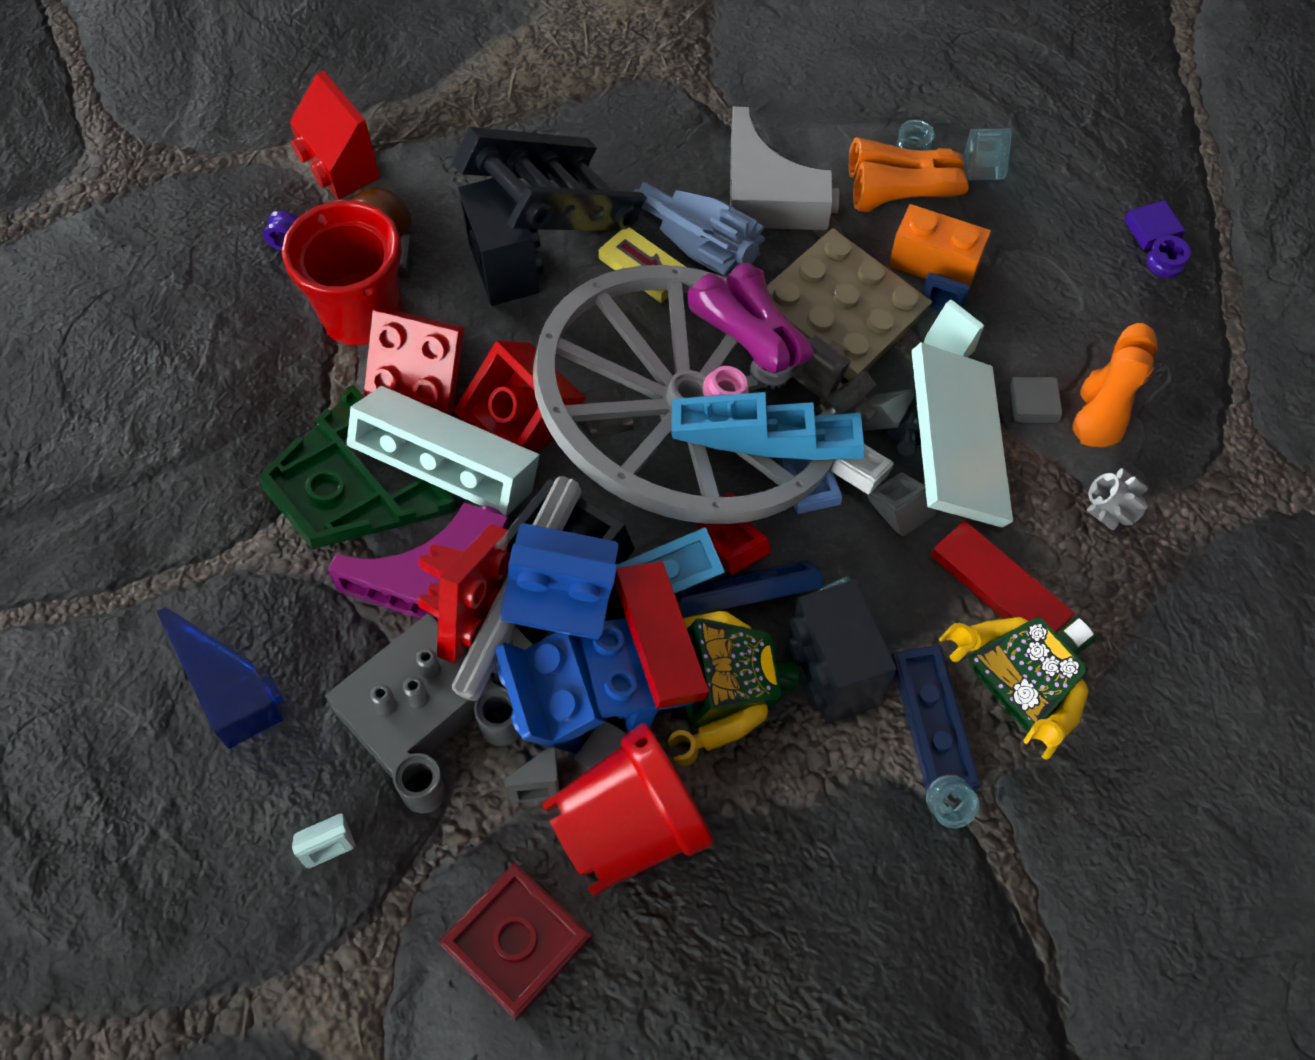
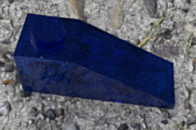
M167 607L156 611L214 733L228 749L284 720L276 703L284 700L270 673L261 677L250 660Z

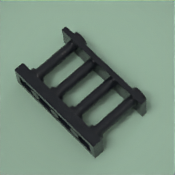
M469 127L452 162V165L461 175L492 176L517 202L507 222L512 229L620 231L628 229L637 221L639 211L647 199L642 192L613 191L589 167L597 147L588 138ZM519 178H523L530 186H525ZM549 180H553L560 188H556Z

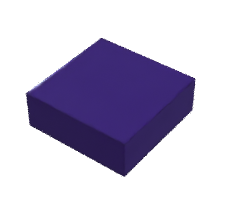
M1165 200L1129 210L1124 219L1143 250L1151 249L1156 239L1161 236L1172 235L1182 238L1185 232Z

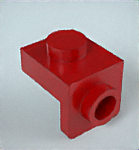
M729 492V493L725 494V495L722 496V497H736V496H735L733 493ZM750 522L734 524L696 523L697 530L706 527L722 566L731 575L771 553L768 538Z

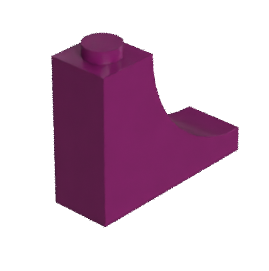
M463 503L451 523L425 544L411 551L385 558L360 559L336 554L328 568V573L339 592L421 619L428 612L418 606V596L421 594L428 595L429 585L439 584V579L419 568V556H429V547L433 544L465 551L490 524L508 530L510 528L507 516L502 515L499 510L491 506L482 505L476 507ZM432 615V617L438 622V618Z

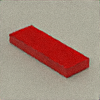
M965 520L932 550L930 555L1003 619L1022 617L1030 621L1036 617H1041L1057 633L1074 615L1070 608Z
M663 561L616 568L614 584L656 709L704 701L709 690Z

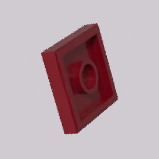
M514 862L438 943L517 1021L592 939V935Z

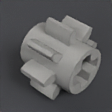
M1123 468L1117 472V475L1113 473L1103 474L1095 479L1090 486L1088 496L1093 504L1089 506L1087 512L1111 530H1115L1119 523L1122 525H1133L1143 516L1148 506L1146 499L1142 495L1149 488Z

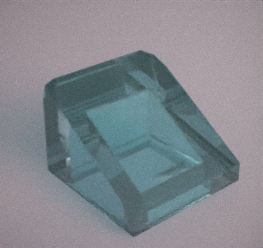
M1011 128L970 130L963 155L965 173L968 180L1005 179L1009 163L1012 137Z

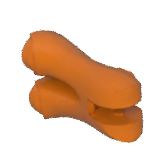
M859 137L854 138L850 146L849 176L852 180H855L853 185L854 208L860 212H870L884 203L903 198L956 197L968 192L969 186L967 175L964 171L963 154L952 151V149L911 150Z
M1136 323L1127 327L1116 342L1110 362L1102 369L1091 371L1089 377L1085 379L1080 389V395L1086 402V405L1077 413L1072 423V429L1080 440V444L1090 447H1108L1122 440L1130 423L1136 391L1140 386L1146 384L1154 369L1152 367L1154 363L1153 357L1158 351L1155 332L1148 325Z

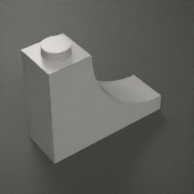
M733 106L730 206L759 221L758 223L763 225L764 228L828 230L830 214L838 213L839 188H832L831 170L809 168L783 158L770 149L758 136L751 122L749 107Z

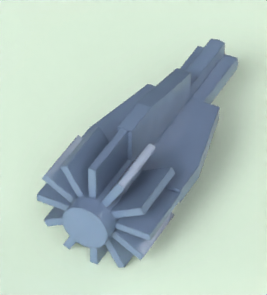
M642 182L640 189L635 188L633 191L642 192L647 197L642 209L663 220L660 230L688 257L718 274L727 277L738 265L747 262L752 264L756 257L761 255L759 244L765 241V237L760 235V233L763 231L764 226L759 224V221L715 198L675 190L672 197L646 182Z

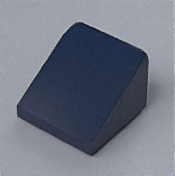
M928 272L922 294L933 301L930 306L931 308L942 311L949 300L956 302L963 308L970 285Z

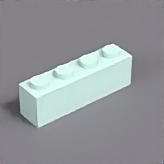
M380 386L350 407L347 446L480 506H491L499 510L504 516H508L533 491L540 455L384 386Z

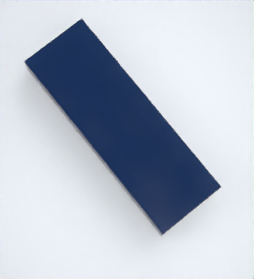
M805 560L706 581L675 594L682 617L685 618L824 588L822 571L810 561Z
M941 645L893 652L892 659L897 668L895 676L928 798L978 790L981 786Z

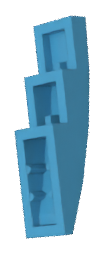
M766 392L672 399L671 432L673 439L718 450L764 457L810 460L864 459L861 413L814 416L813 402L767 406Z

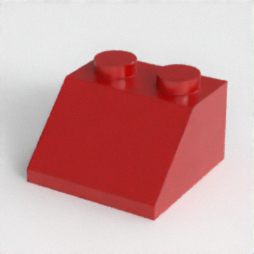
M324 70L317 73L290 120L295 139L291 140V146L302 163L308 161L311 165L312 174L320 187L325 188L328 186L339 200L380 179L366 120Z
M496 341L453 412L462 421L535 453L549 444L554 438L540 413L533 383V366L537 349L530 342ZM555 368L557 386L564 405L583 404L586 398Z

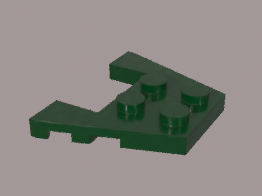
M354 385L347 387L341 393L342 400L332 410L326 408L316 418L317 425L303 439L297 437L259 475L263 490L311 549L447 515L455 511V499L447 490L422 479H418L396 493L389 495L345 444L343 439L348 437L350 407L364 398Z

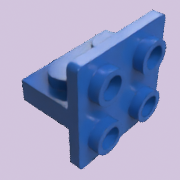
M526 523L520 524L509 561L508 580L500 612L501 621L594 640L600 639L603 632L608 600L616 574L617 564L615 562L618 543Z
M626 618L604 621L603 632L598 640L577 636L599 716L601 718L617 716L618 719H623L627 733L641 723L647 724L650 728L658 710L693 706L696 703L656 709Z
M555 632L525 650L505 642L495 647L499 662L497 668L498 676L508 691L513 708L511 714L512 723L523 740L548 747L555 746L556 749L576 753L583 745L580 735L606 722L605 718H601L598 714L577 636Z

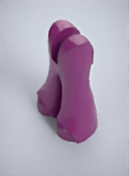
M747 262L738 265L727 275L726 281L714 273L707 274L689 289L688 305L692 313L743 345L753 357V361L762 370L775 374L786 370L788 366L794 367L808 362L812 358L813 348L811 344L777 308L767 289L764 272Z

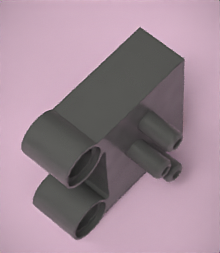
M430 613L426 614L325 695L336 715L393 779V784L406 807L413 812L421 814L429 813L439 808L445 800L447 793L446 782L440 768L430 755L476 717L482 736L491 745L508 746L520 737L512 723L511 717L500 724L487 721L489 716L497 710L503 709L512 713L513 708L505 687L497 686L489 677L480 698L476 701L462 698L452 690V683L467 653L464 652L455 664L437 657L438 622ZM421 775L433 777L427 789L421 792L408 790L414 778Z

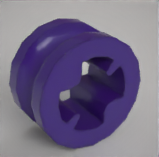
M283 211L270 214L267 222L268 225L263 232L264 240L273 248L282 251L285 234L298 217Z
M1161 236L1153 243L1152 250L1147 255L1146 263L1152 273L1164 278H1174L1180 275L1185 268V264L1190 258L1191 250L1189 245L1177 236Z

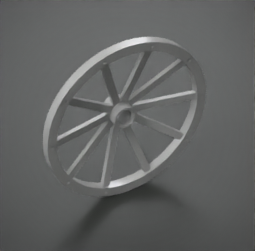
M636 266L605 273L575 288L553 309L545 322L534 359L533 383L538 407L549 432L569 459L589 478L619 498L644 510L669 518L704 524H734L770 517L802 501L823 481L835 459L812 460L804 470L793 476L769 457L735 452L779 486L751 495L719 497L706 447L689 442L687 443L702 496L674 491L636 476L637 472L672 433V399L704 397L702 388L706 376L724 364L738 344V341L726 334L700 372L690 370L683 292H689V289L700 278L711 272L681 266ZM716 274L719 278L722 277L726 281L727 277ZM644 290H668L675 369L673 376L613 301L612 297ZM597 305L658 383L562 339L563 334L576 318L589 308ZM555 353L653 399L564 405L556 381ZM814 353L808 362L793 367L789 378L807 372L811 374L819 392L823 415L847 414L844 391L835 369ZM753 374L745 376L749 392L764 386L763 383L760 385L756 383L757 379L754 380L752 378ZM660 415L662 420L622 466L616 464L596 448L575 424L576 421Z

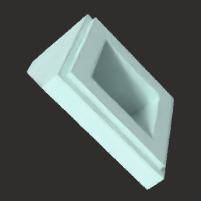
M949 300L927 333L924 343L968 358L976 350L984 325L956 302Z
M340 813L297 832L293 837L292 849L294 855L301 863L310 869L354 849L353 847L356 845L346 818Z

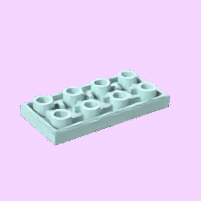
M921 342L912 349L927 507L1003 528L1013 522L993 366Z

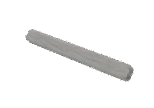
M559 476L555 479L533 525L563 531L581 494L579 483L564 476ZM508 574L452 683V690L467 700L476 701L480 698L498 661L495 647L504 642L507 643L516 625L503 622L500 619Z

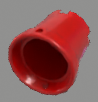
M336 200L315 206L296 219L285 234L281 252L282 258L292 282L308 297L320 323L324 325L327 334L332 339L347 345L369 344L374 309L381 306L400 312L403 311L398 275L402 253L401 239L395 222L380 208L362 201Z
M645 723L639 724L624 735L621 739L620 748L565 788L542 801V807L545 811L551 812L558 807L561 811V814L552 818L549 822L580 876L583 874L587 876L594 871L600 879L588 887L594 897L610 887L682 852L687 856H692L714 845V838L694 800L659 741Z

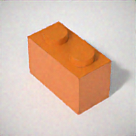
M909 204L896 233L888 267L926 279L928 272L970 285L971 287L991 230Z

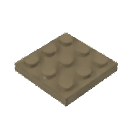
M834 228L828 231L767 285L770 297L777 308L807 338L813 348V353L853 384L928 312L933 302Z

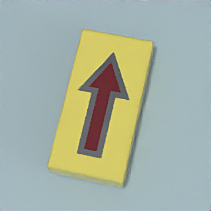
M630 227L620 230L598 250L599 259L614 270L647 265L686 267ZM644 290V292L660 303L668 298V290Z

